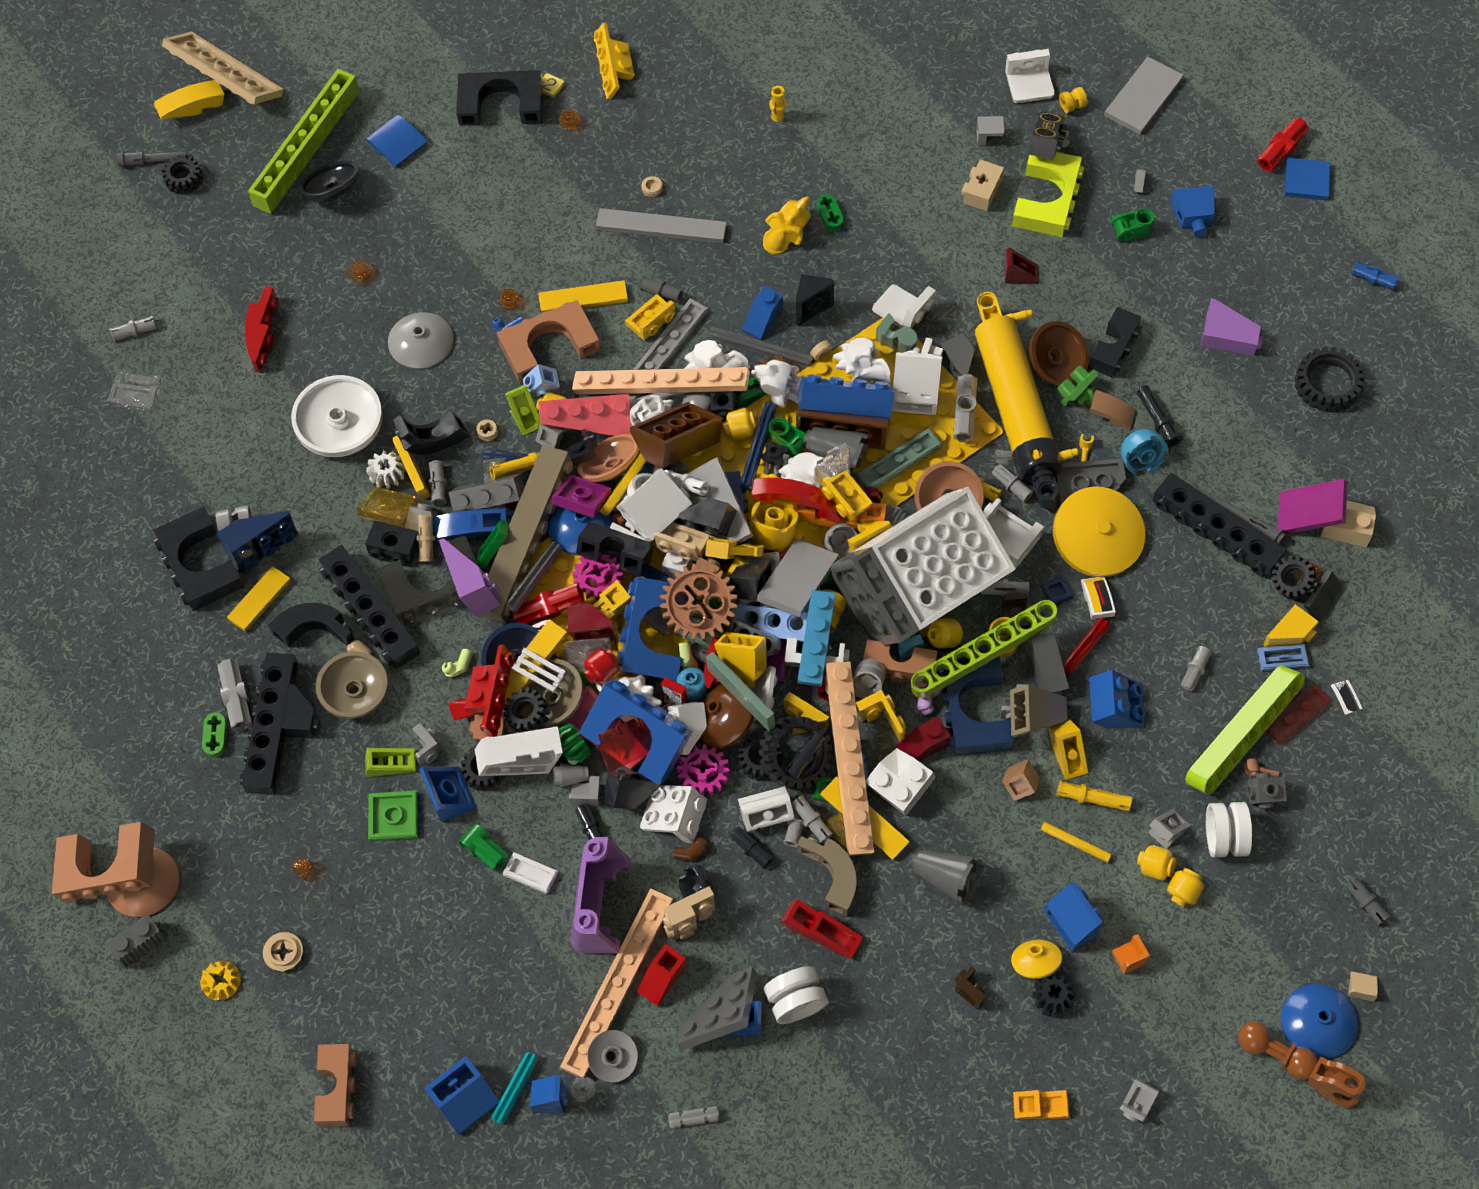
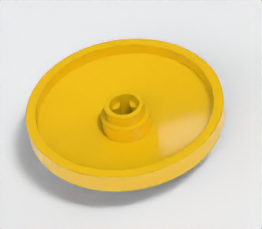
M1088 487L1070 495L1059 507L1053 522V538L1059 554L1073 569L1091 577H1110L1125 571L1138 559L1145 543V526L1140 512L1127 497L1109 488Z

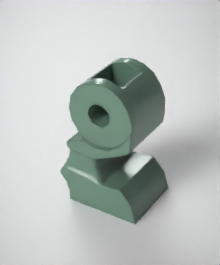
M890 313L887 314L876 328V340L880 342L881 346L886 345L891 349L897 347L900 353L913 351V348L917 347V334L910 327L905 326L893 332L894 319Z

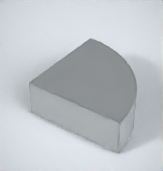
M1145 169L1136 170L1135 192H1143Z

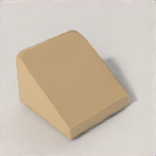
M1351 971L1348 996L1374 1002L1378 994L1377 977Z

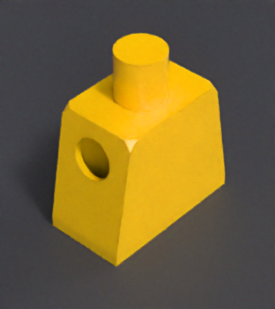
M725 632L714 644L718 657L750 688L755 687V681L767 667L766 637Z

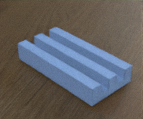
M1305 644L1257 649L1261 672L1274 671L1280 665L1290 669L1309 667ZM1301 651L1299 655L1265 657V654ZM1303 660V661H1298V662H1286V663L1266 664V663H1270V662H1282V661Z

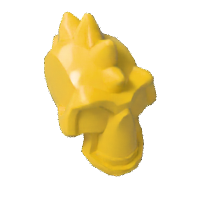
M808 196L799 201L789 200L779 212H774L766 218V223L771 227L765 232L763 238V247L772 255H777L788 250L790 242H793L795 245L801 244L803 229L811 217V213L808 210Z

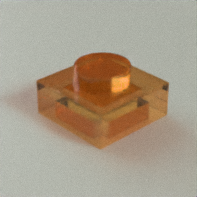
M360 257L344 271L346 276L360 286L376 273L375 268Z

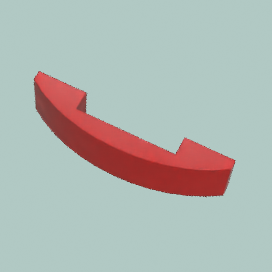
M759 478L753 481L751 498L773 504L775 498L818 509V517L836 522L841 520V515L835 507L837 506L832 499L828 500L822 490L814 485L786 478Z

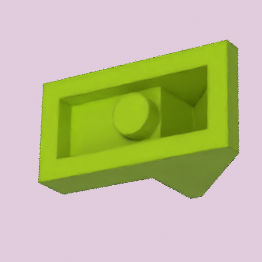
M523 385L505 393L511 408L510 413L522 435L524 436L539 429L540 417L528 387Z

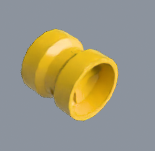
M1081 87L1073 89L1070 93L1064 92L1059 95L1060 105L1066 114L1073 112L1076 108L1082 109L1087 106V96Z

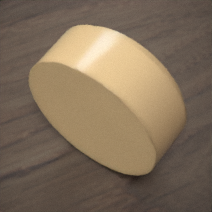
M651 176L643 180L642 192L646 196L656 197L662 193L663 183L661 179Z
M824 340L811 350L810 355L813 356L815 361H818L831 353L833 347L828 340Z

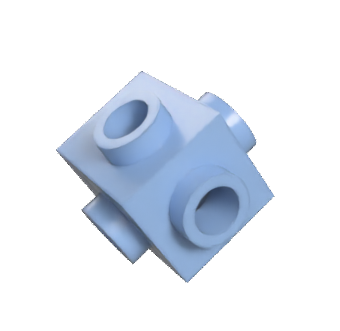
M538 364L523 378V384L528 387L532 399L539 400V398H543L547 393H554L560 388L556 369Z

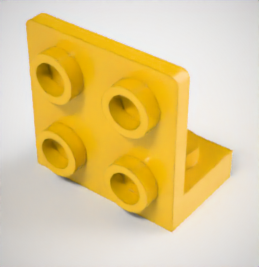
M880 690L856 702L857 714L861 722L865 720L868 722L880 717L881 712H884L899 742L905 739L904 735L907 734L905 730L906 725L900 715L896 717L894 714L896 713L894 710L895 705L889 694L885 696L883 691Z

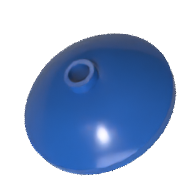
M556 505L555 512L552 515L550 514L548 519L549 536L552 542L556 541L558 544H561L563 552L576 555L578 536L589 521L610 528L615 512L612 510L606 516L598 512L594 518L584 515L580 519L577 517L583 514Z
M1309 984L1296 989L1286 999L1281 1011V1025L1291 1045L1294 1042L1297 1043L1296 1048L1304 1047L1310 1049L1317 1059H1320V1057L1332 1059L1344 1054L1353 1045L1358 1034L1359 1023L1354 1006L1343 993L1327 985ZM1319 1014H1325L1327 1016V1020L1324 1021L1320 1019Z

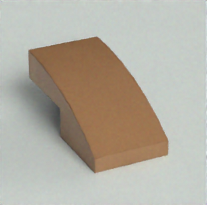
M1096 390L1089 413L1109 419L1108 424L1130 430L1135 409L1116 397Z

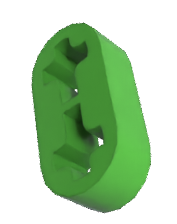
M215 712L207 715L204 720L202 748L207 756L217 758L226 749L227 721L222 714ZM215 720H218L221 724L217 725L216 732H214L210 724H214ZM213 738H216V742L219 745L215 747V751H211L210 747H208L213 745Z

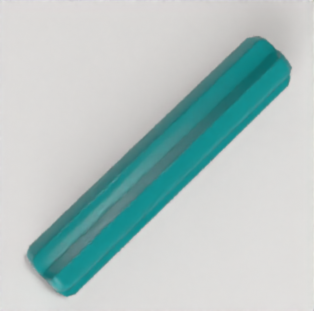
M530 1052L524 1055L492 1115L494 1122L500 1125L505 1124L538 1062L536 1055Z

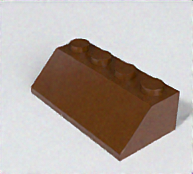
M686 402L631 426L630 433L646 461L654 464L657 468H666L719 443L723 417Z
M799 406L797 408L796 428L807 433L808 429L812 431L813 427L866 433L870 435L869 439L864 440V443L868 444L867 447L883 450L886 448L890 418L800 409Z

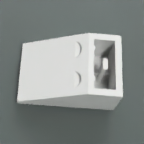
M896 352L893 412L936 415L942 363L941 356Z

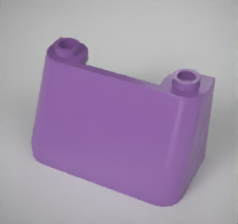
M609 837L592 838L585 844L583 849L570 938L573 948L580 953H619L620 940L610 935V928L599 926L604 883L616 882V874L620 870H629L630 857Z

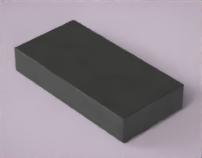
M1325 571L1304 605L1308 613L1318 622H1322L1343 588L1332 571Z

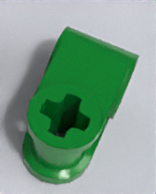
M1140 209L1114 216L1110 223L1116 230L1117 241L1124 242L1149 235L1153 229V212L1149 209Z
M774 418L770 422L769 441L773 442L774 445H784L787 448L786 454L790 458L798 455L806 447L807 443H804L805 432L797 429L784 418ZM781 430L783 433H776L774 431Z

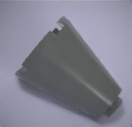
M813 427L812 431L808 429L804 443H807L806 448L824 458L828 463L831 464L834 461L843 463L850 470L851 477L854 478L857 473H854L853 470L855 467L860 468L868 444L864 443V440L869 439L870 435L860 432Z
M921 850L919 853L914 854L911 861V867H913V872L961 905H967L966 898L972 899L982 875L978 873V866L983 867V861L973 856Z

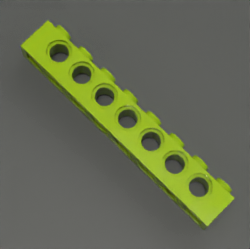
M340 69L336 70L248 190L253 207L272 214L359 94L356 76Z

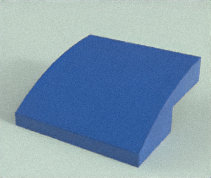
M396 115L366 139L378 154H382L395 168L427 144V140L400 115Z

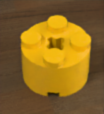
M775 498L773 504L760 500L757 501L752 508L750 529L753 533V536L750 538L752 544L764 545V548L774 550L775 552L784 551L795 538L798 513L793 509L794 505L789 501Z

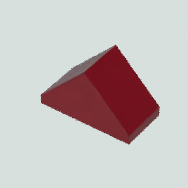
M1007 248L1004 261L1005 284H1038V265L1012 248Z

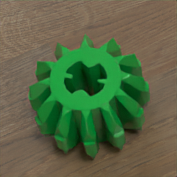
M567 724L558 729L562 754L569 764L576 765L584 761L590 755V749L576 728L571 724Z

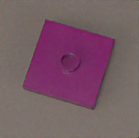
M569 475L552 496L551 504L594 518L612 494V488Z

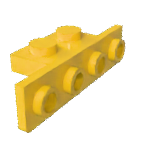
M603 22L594 33V41L596 43L606 99H612L620 88L618 78L630 80L634 77V70L628 43L610 39L607 23Z

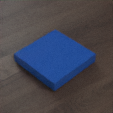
M1287 158L1284 196L1327 201L1329 197L1330 162Z

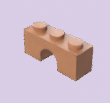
M867 640L864 659L871 658L881 662L885 667V678H890V681L894 683L911 682L915 673L936 662L937 658L936 650L914 647L913 655L908 661L896 662L889 654L890 644L883 645L881 642ZM918 681L916 683V686L919 687L929 685L926 681Z
M349 1044L318 1045V1073L321 1076H333L337 1080L336 1087L330 1094L315 1096L314 1123L318 1127L349 1126V1119L354 1118V1103H350L351 1093H355L356 1089L355 1077H352V1068H356L357 1054L353 1052Z

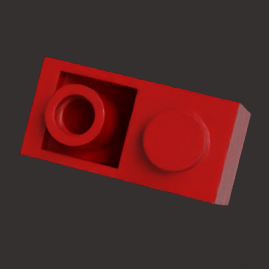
M665 944L651 962L637 993L658 1007L686 969V957Z

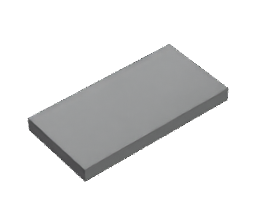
M1147 56L1107 108L1104 116L1141 135L1182 81L1184 75Z
M717 457L687 473L692 475L694 479L709 483V488L702 487L708 489V493L705 496L687 492L690 495L689 500L692 502L689 508L709 497L727 502L737 510L728 535L718 534V537L711 535L710 537L733 540L738 545L753 536L723 466Z
M796 539L759 592L757 601L801 617L810 604L811 591L819 590L831 572V565L838 561L839 554Z

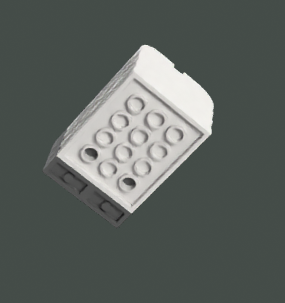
M969 487L946 493L831 565L832 576L862 629L872 641L881 642L883 645L901 643L1016 569Z

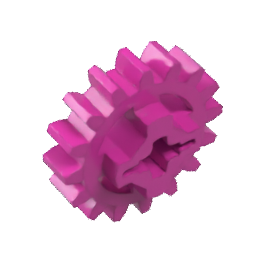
M610 554L602 556L598 562L581 556V564L575 563L574 565L575 571L572 572V576L575 580H573V583L580 585L583 593L585 592L586 599L594 596L595 601H598L599 594L616 580L620 584L621 580H623L622 570H619L620 564H618L616 557L610 560Z
M704 744L702 750H699L695 745L694 752H689L686 758L680 757L679 759L681 765L677 766V773H680L678 780L679 782H684L683 786H692L703 796L705 792L713 796L714 789L720 792L722 791L721 783H728L726 777L730 775V769L726 768L729 766L728 759L723 760L724 753L716 754V748L714 747L711 750H707V745ZM702 768H706L705 773H700ZM690 778H695L698 783L694 782Z

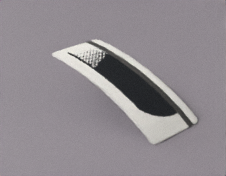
M1349 680L1331 685L1344 714L1362 709Z

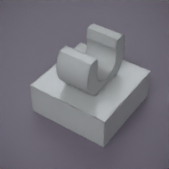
M540 423L535 441L541 445L558 449L565 430L541 425Z

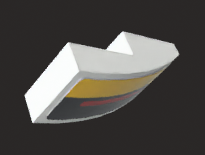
M1105 577L1081 579L1091 619L1115 616L1116 612Z

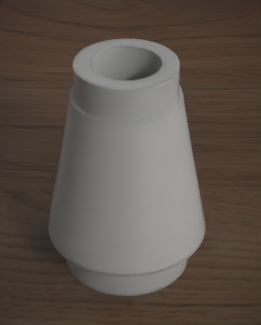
M564 763L553 766L554 785L563 787L589 779L588 766Z

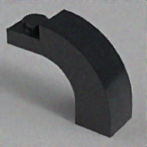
M452 411L440 419L424 425L412 424L401 415L393 419L396 425L395 433L400 439L404 450L413 454L436 453L469 437L461 418Z
M321 603L295 605L280 613L268 624L272 635L287 647H290L302 634L311 630L327 631L346 646L354 641L353 630L344 622L341 612L336 608Z

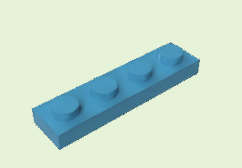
M811 591L798 684L822 687L835 593Z

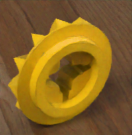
M220 960L216 963H210L206 970H202V977L199 981L202 991L207 997L213 1000H225L234 995L241 983V975L234 964ZM224 974L223 977L228 984L220 982L216 985L212 975L220 977Z

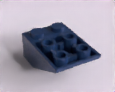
M289 511L235 520L216 534L226 555L232 560L238 570L243 572L244 570L254 568L263 557L273 555L281 545L292 542L298 532Z

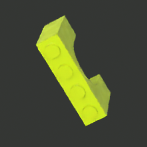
M1056 152L1054 160L1029 155L1025 176L1055 183L1061 189L1062 196L1048 203L1018 198L1012 227L1063 237L1064 230H1069L1071 222L1068 213H1073L1076 201L1072 200V197L1077 196L1080 184L1076 182L1077 179H1082L1084 167L1080 166L1082 157Z

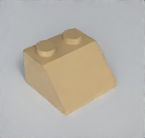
M1347 501L1346 523L1322 527L1320 537L1367 547L1373 534L1376 518L1375 508Z

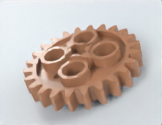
M695 563L692 564V570L690 571L686 566H683V574L674 571L676 579L668 577L667 580L670 587H662L667 594L660 595V599L666 602L660 605L661 610H667L662 615L663 619L670 618L667 626L676 625L674 633L677 634L682 630L684 639L688 634H692L693 641H695L697 635L701 636L702 641H705L706 634L714 638L715 630L722 634L721 626H730L727 618H735V615L730 610L737 609V605L731 603L737 600V595L730 594L735 590V587H727L730 578L722 580V570L715 574V568L712 566L707 571L704 563L701 569H697ZM698 581H704L708 585L703 591L695 589L694 586ZM685 586L691 588L698 600L703 599V606L712 615V619L705 615L700 605L694 606V598L685 589ZM680 595H685L689 600L685 605H678L675 602L676 598ZM717 599L722 602V606L714 610L709 607V603ZM693 614H700L703 620L701 623L694 624L690 621V617Z

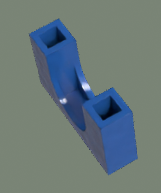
M643 577L634 578V582H630L628 595L631 596L630 605H626L624 611V619H627L626 628H622L620 634V642L623 643L622 651L617 653V659L620 662L618 664V672L643 675L661 680L669 678L677 681L682 657L651 651L644 645L639 634V625L644 614L650 609L660 608L661 604L666 603L660 599V595L667 594L662 587H670L668 582ZM685 586V589L691 595H693V591L691 590V588L689 586ZM680 595L676 598L675 602L678 605H685L689 599L685 595Z
M613 680L604 684L579 733L599 746L608 741L616 724L623 715H633L640 718L646 723L651 732L652 744L638 772L657 785L666 781L693 731L688 729L684 722L669 717L664 709L649 704L644 696L629 691L624 683Z

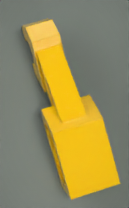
M709 537L707 539L705 556L722 559L735 558V555L762 557L764 545L753 546L750 543L736 545L737 542L733 540Z

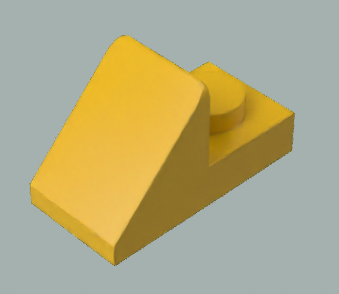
M889 521L857 523L859 534L847 540L850 552L892 528Z
M791 692L784 698V708L790 716L810 718L820 723L819 726L825 729L829 726V716ZM800 728L793 729V735L806 733V731Z

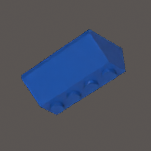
M808 375V378H801L797 400L800 409L891 418L894 390L886 382L866 384L867 381L860 379L846 382L840 377H831L830 380L821 379V376Z

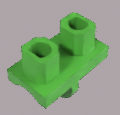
M1081 365L1078 366L1070 374L1077 384L1074 385L1069 379H1066L1058 386L1057 389L1064 397L1060 402L1066 406L1070 401H1074L1079 397L1077 402L1080 405L1084 402L1091 404L1096 389L1093 386L1089 388L1087 386L1099 374L1095 370L1089 373Z

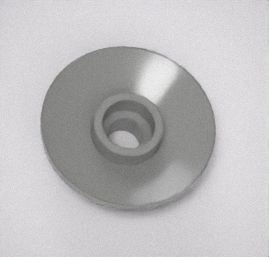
M608 1030L598 1034L590 1043L587 1052L590 1070L597 1078L605 1082H619L626 1079L634 1071L638 1059L637 1048L633 1040L627 1034L618 1030ZM609 1051L614 1054L612 1061H608L606 1058Z

